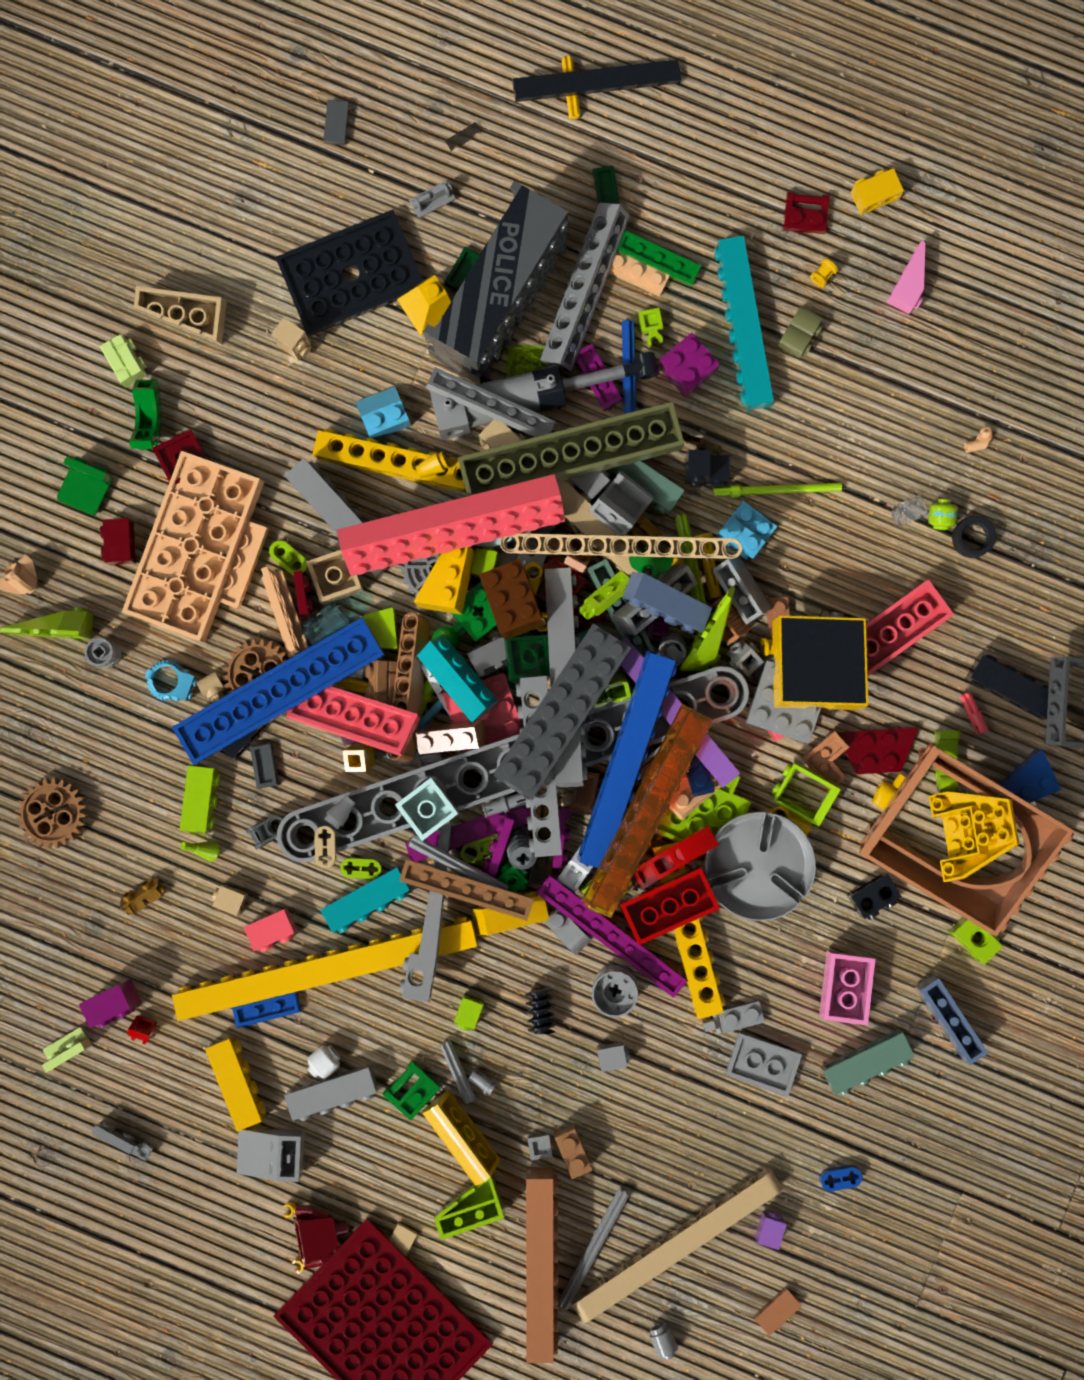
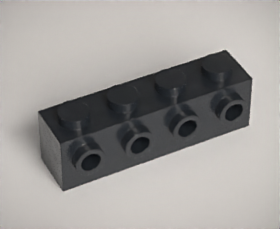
M985 654V656L976 657L965 680L1040 720L1047 719L1049 686L1036 684V680L1031 676H1022L1016 673L1017 670L1007 664L1003 666L997 663V659L991 655Z

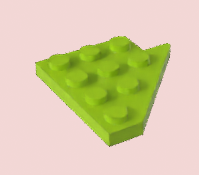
M737 776L724 788L718 789L683 820L665 804L656 807L647 828L678 842L708 825L715 835L728 821L746 814L752 802L733 794L740 779V776Z

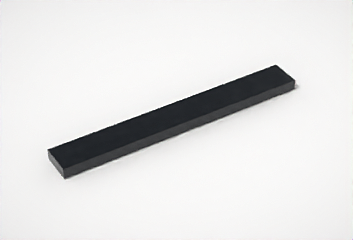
M678 60L513 78L512 85L515 102L678 84L681 82V74Z

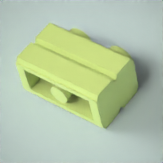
M120 334L100 346L118 380L125 388L134 384L136 380L147 377L144 370L147 368V365L141 356L137 358L134 352L137 348L131 338L126 339L123 334Z

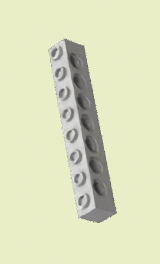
M598 204L540 360L547 366L557 365L558 370L571 372L630 217V214L620 204Z
M547 676L520 678V683L516 684L517 697L522 699V705L518 706L519 719H523L524 727L548 693ZM530 694H536L539 697V703L536 706L527 704L526 699ZM555 769L552 770L544 782L547 786L546 793L544 795H536L533 801L526 798V808H531V817H527L528 830H533V839H529L530 853L535 852V857L562 855ZM539 805H546L548 807L549 813L546 817L541 818L537 816L536 808ZM542 827H547L551 831L550 837L546 840L538 837V830Z

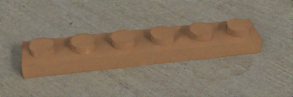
M407 859L399 880L526 921L528 920L534 900Z

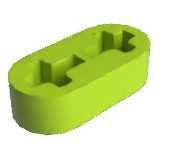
M348 858L341 863L340 870L342 875L348 878L375 879L382 873V865L376 859ZM352 862L353 866H360V870H353L352 874H349L345 866ZM371 863H374V867H378V871L370 875V871L363 870V867H369Z

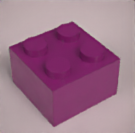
M691 332L659 360L658 368L686 398L717 372L720 363Z
M129 979L80 1003L79 1006L89 1028L97 1025L98 1029L117 1020L116 1016L120 1019L136 1011V1005L142 1003L132 980Z

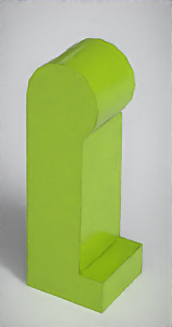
M935 731V746L958 760L960 731ZM935 768L937 791L939 793L947 791L956 792L958 781Z

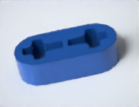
M845 1165L823 1170L819 1176V1181L825 1190L838 1191L859 1186L862 1182V1174L856 1166ZM850 1171H853V1173L857 1175L853 1177L854 1181H850L849 1178L843 1177L849 1176ZM828 1175H831L833 1178H839L833 1180L832 1185L825 1182L828 1179Z

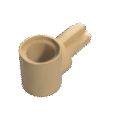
M216 672L196 682L205 699L211 698L214 703L224 697L222 691H224L225 687Z

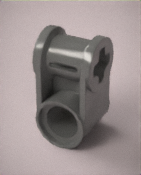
M284 815L271 817L246 830L247 834L250 833L256 850L277 838L274 822L277 819L282 821L285 817Z

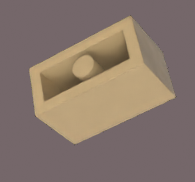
M283 317L271 333L278 347L298 361L302 357H306L311 349V343L306 333L285 317Z

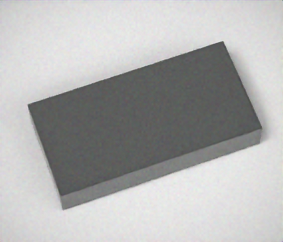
M327 100L324 144H346L349 101Z
M267 743L250 746L256 788L278 786L279 780L273 744Z

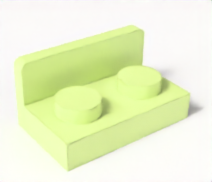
M80 1027L43 1049L48 1059V1062L42 1065L46 1073L92 1046L83 1028Z

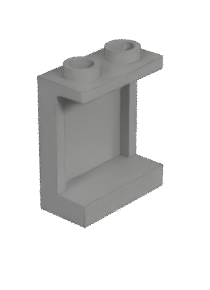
M620 471L589 512L619 536H625L654 497Z

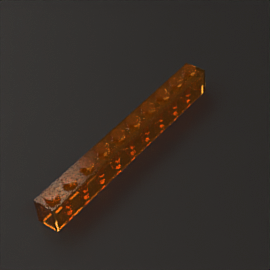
M684 704L680 706L581 900L588 909L610 918L617 910L623 893L628 889L634 872L638 870L639 862L648 850L654 833L658 831L660 821L668 811L674 794L679 790L680 783L688 772L694 755L699 751L705 734L710 730L713 719Z

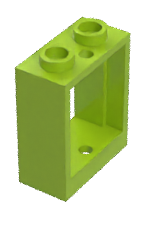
M794 760L792 765L788 763L782 775L785 778L782 783L777 782L771 793L774 794L773 801L819 827L839 794L841 786ZM796 770L829 787L815 813L781 796Z

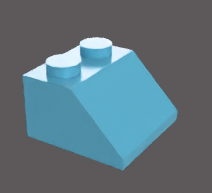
M395 386L356 402L368 435L372 439L377 440L411 426Z

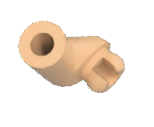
M990 427L981 428L976 440L964 443L965 452L969 453L986 449L993 436L992 429Z

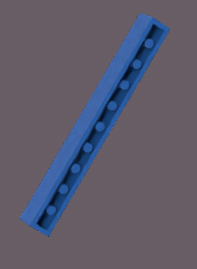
M650 650L646 651L577 856L579 863L605 870L606 865L612 861L613 851L611 850L613 844H617L619 840V826L626 820L627 811L625 809L627 803H631L634 790L632 788L634 782L639 781L641 762L645 761L648 755V748H646L648 741L654 737V724L656 719H660L663 707H661L662 700L667 698L670 690L668 682L670 677H674L677 665L672 657Z

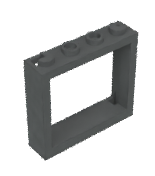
M1067 656L1051 657L1045 745L1084 749V741L1065 739L1069 667L1084 668V659Z

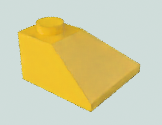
M436 275L430 276L397 299L420 336L424 334L423 331L427 324L432 327L438 325L451 303L448 294Z

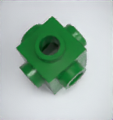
M509 861L504 862L498 868L499 871L495 879L508 885L509 892H520L528 885V869H517Z

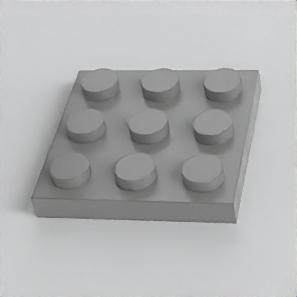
M767 660L745 723L809 744L821 707L805 709L774 708L773 676L775 663Z

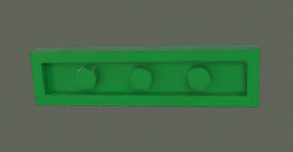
M624 230L617 249L618 252L657 269L689 287H692L701 268V265Z

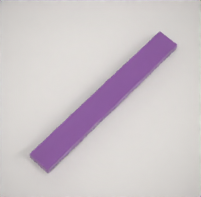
M626 637L622 642L630 646L631 650L621 667L636 684L644 658ZM669 690L667 698H663L661 707H663L661 715L722 788H724L740 772L674 693Z

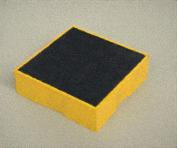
M778 616L772 621L773 654L775 658V672L773 676L774 708L805 709L809 707H823L837 710H861L868 706L866 618Z

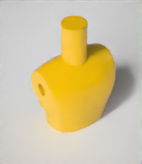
M899 774L892 784L884 780L881 781L874 792L871 802L884 810L906 777Z

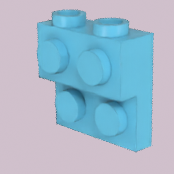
M742 501L717 536L719 538L739 540L743 548L739 557L745 561L747 559L751 561L777 526L746 502ZM729 542L726 545L727 548L731 546L738 552L739 548L735 542Z

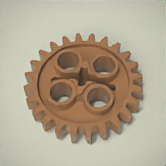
M252 639L251 645L246 641L243 642V649L240 646H236L237 653L229 652L233 657L232 660L225 659L229 667L222 668V670L228 672V675L223 676L222 679L229 681L224 687L232 688L228 694L244 686L239 682L243 674L248 676L247 683L257 678L256 675L240 668L242 665L264 674L268 672L269 664L275 663L278 666L287 661L284 660L287 653L279 654L281 647L277 646L273 649L274 643L271 641L266 646L264 639H261L259 645L255 639ZM255 654L257 662L250 666L248 658Z
M45 778L43 779V784L40 781H36L35 787L28 786L27 788L30 793H21L25 800L17 801L22 808L15 810V812L21 814V817L15 820L22 821L23 824L18 829L26 830L23 837L31 836L30 843L38 840L37 847H42L45 844L46 849H49L54 844L55 848H60L61 842L63 845H69L68 838L72 841L76 840L74 833H82L79 826L86 825L82 818L88 817V814L83 813V810L88 808V805L81 804L86 798L78 797L81 790L73 791L74 784L66 786V780H61L58 783V778H52L50 783V780ZM56 793L61 796L59 804H56L53 799ZM37 802L41 805V811L38 814L34 811V805ZM66 804H69L68 808L53 813L52 817H45L37 823L35 822L36 818L51 813L52 810L60 809ZM64 813L70 815L68 824L64 823L62 819ZM45 822L49 823L50 825V831L48 833H45L43 830V825Z

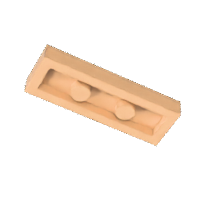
M616 251L609 270V274L659 297L669 279V275Z

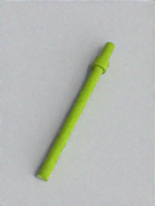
M842 483L745 487L730 485V487L713 488V495L739 498L740 495L842 491Z

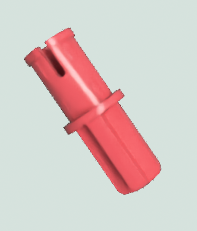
M966 692L962 694L960 699L967 711L966 718H969L976 735L987 732L989 727L981 713L983 710L978 708L972 693Z

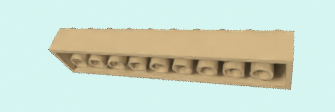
M495 419L479 434L480 445L486 450L523 441L526 438L520 433L516 435L511 430V426ZM571 480L557 482L565 517L564 523L576 535L619 536L589 512L592 507L590 498L583 492L579 494L574 489L575 485ZM596 539L593 544L594 549L599 552L602 551L604 542L601 539ZM619 539L615 543L617 551L623 552L626 549L624 540ZM600 556L603 560L607 559L610 566L617 573L622 570L630 578L632 572H637L631 567L629 556ZM647 570L645 574L649 575L652 571Z

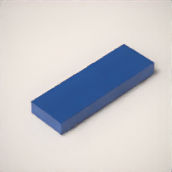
M297 992L233 1007L232 1010L236 1027L240 1028L301 1012V1006Z

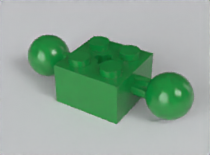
M479 582L467 592L462 615L451 613L458 622L452 627L443 626L438 628L433 633L432 639L443 634L451 642L452 646L457 649L459 637L465 632L478 644L497 628L482 582ZM477 608L484 609L482 611L483 616H473L475 614L474 610Z

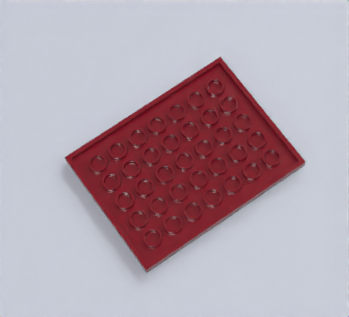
M368 1217L334 1251L328 1261L323 1266H320L273 1316L336 1380H460L493 1345V1341L412 1260L405 1256Z

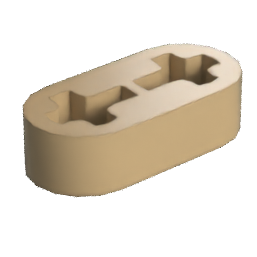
M322 826L315 832V861L319 867L329 868L335 864L337 858L336 832L330 826ZM324 829L327 830V833L331 834V838L327 839V846H324V839L320 838V834L324 832ZM324 848H327V855L332 857V860L328 861L327 864L320 860V856L324 855Z

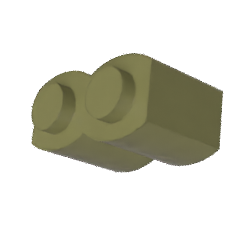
M800 305L781 338L778 347L798 358L801 357L802 353L807 355L813 345L809 341L813 335L818 336L823 327L820 324L823 318Z

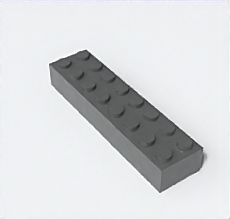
M593 623L494 772V777L530 801H533L623 664L631 647Z

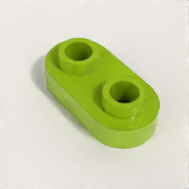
M276 541L270 546L269 554L271 558L291 575H293L294 571L302 570L304 574L307 572V560L288 543ZM280 549L285 550V554L283 556L278 555V551ZM300 562L301 568L296 570L294 565Z

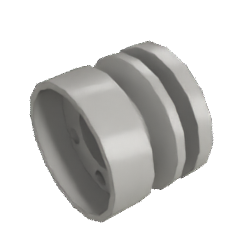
M609 965L602 968L596 974L592 986V1000L600 1013L608 1017L619 1018L627 1015L634 1009L638 1000V983L635 975L628 968L622 965ZM614 984H617L619 989L616 993L612 992Z

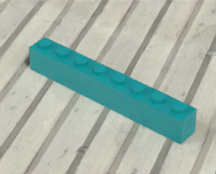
M744 236L720 239L716 248H714L715 261L719 260L720 268L717 269V274L724 288L721 289L722 301L726 302L727 305L725 319L726 322H730L731 330L728 332L729 341L734 344L735 351H732L734 364L737 363L738 371L736 372L737 384H741L742 388L740 402L741 405H745L746 411L771 407L774 399Z

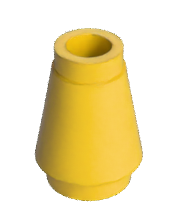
M435 452L415 467L419 477L422 478L445 472V469L449 468V464L443 452Z

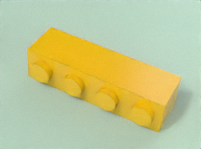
M233 1035L205 1048L236 1131L238 1132L262 1122L265 1118L266 1108L264 1103L258 1099L256 1082L254 1080L251 1081L249 1076V1064L242 1058L240 1041L238 1039L235 1040Z

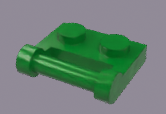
M413 1060L408 1063V1068L390 1088H386L382 1093L410 1121L441 1087ZM415 1073L419 1078L399 1099L396 1093Z

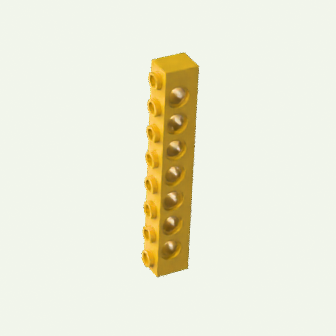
M331 429L318 430L312 453L315 460L467 493L464 481L457 478L458 473L461 471L457 457L447 459L449 468L445 475L434 474L420 478L415 466L417 463L430 457L434 452L423 454L420 453L419 449L408 447V450L399 448L400 446L394 443H387V445L378 444L379 441L372 438H366V441L360 440L358 436L349 433L342 436ZM337 443H342L343 449L339 452H334L333 446ZM363 448L364 453L356 457L353 455L354 450ZM379 452L385 454V458L382 461L374 460V456ZM399 457L406 459L405 464L402 466L395 465V460Z
M674 841L651 847L654 857L679 842ZM682 866L660 879V882H666L690 871L689 866ZM703 917L690 922L695 925V930L692 934L684 933L685 925L673 930L695 1014L698 1019L724 1013L722 1007L726 1006L723 993H718L717 985H720L718 974L712 970L711 964L714 963L711 950L707 951L705 943L709 942L706 929H701L700 921H703ZM694 944L700 945L701 950L698 955H691L689 952L690 947ZM698 966H705V975L701 977L696 976V968ZM705 987L712 989V993L708 998L701 997V990Z

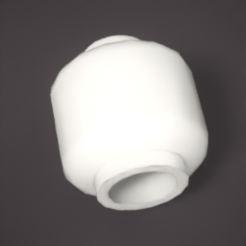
M321 1045L308 1057L310 1065L308 1071L315 1078L319 1076L326 1079L339 1068L341 1057L331 1045L328 1047Z

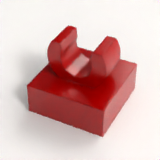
M137 1015L128 1028L127 1035L131 1036L133 1041L136 1038L143 1040L142 1044L145 1045L156 1030L158 1022Z

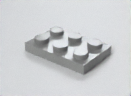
M738 1032L725 1075L789 1096L802 1054Z

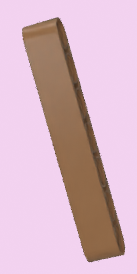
M410 612L402 620L392 706L420 716L425 674L421 668L423 663L417 655L429 642L430 621L426 617ZM419 722L403 756L387 752V756L391 760L410 763L414 759L417 744L415 733L418 731Z

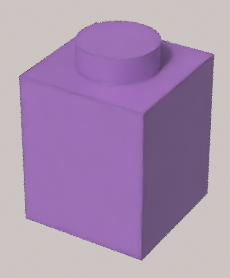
M762 1211L755 1234L758 1244L777 1250L780 1249L787 1226L781 1214L775 1211H769V1213Z

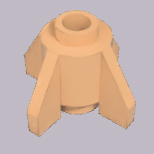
M25 554L18 560L21 565L9 562L6 564L7 570L4 573L6 579L0 578L1 591L30 594L37 588L38 578L33 560Z

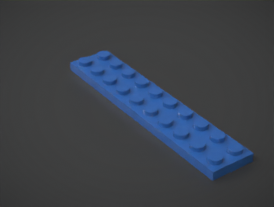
M361 617L179 722L172 729L192 764L196 765L385 655L365 620Z

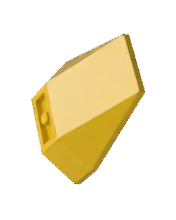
M948 791L929 796L932 817L942 818L949 855V859L940 860L943 882L965 879L1020 844L1011 799Z

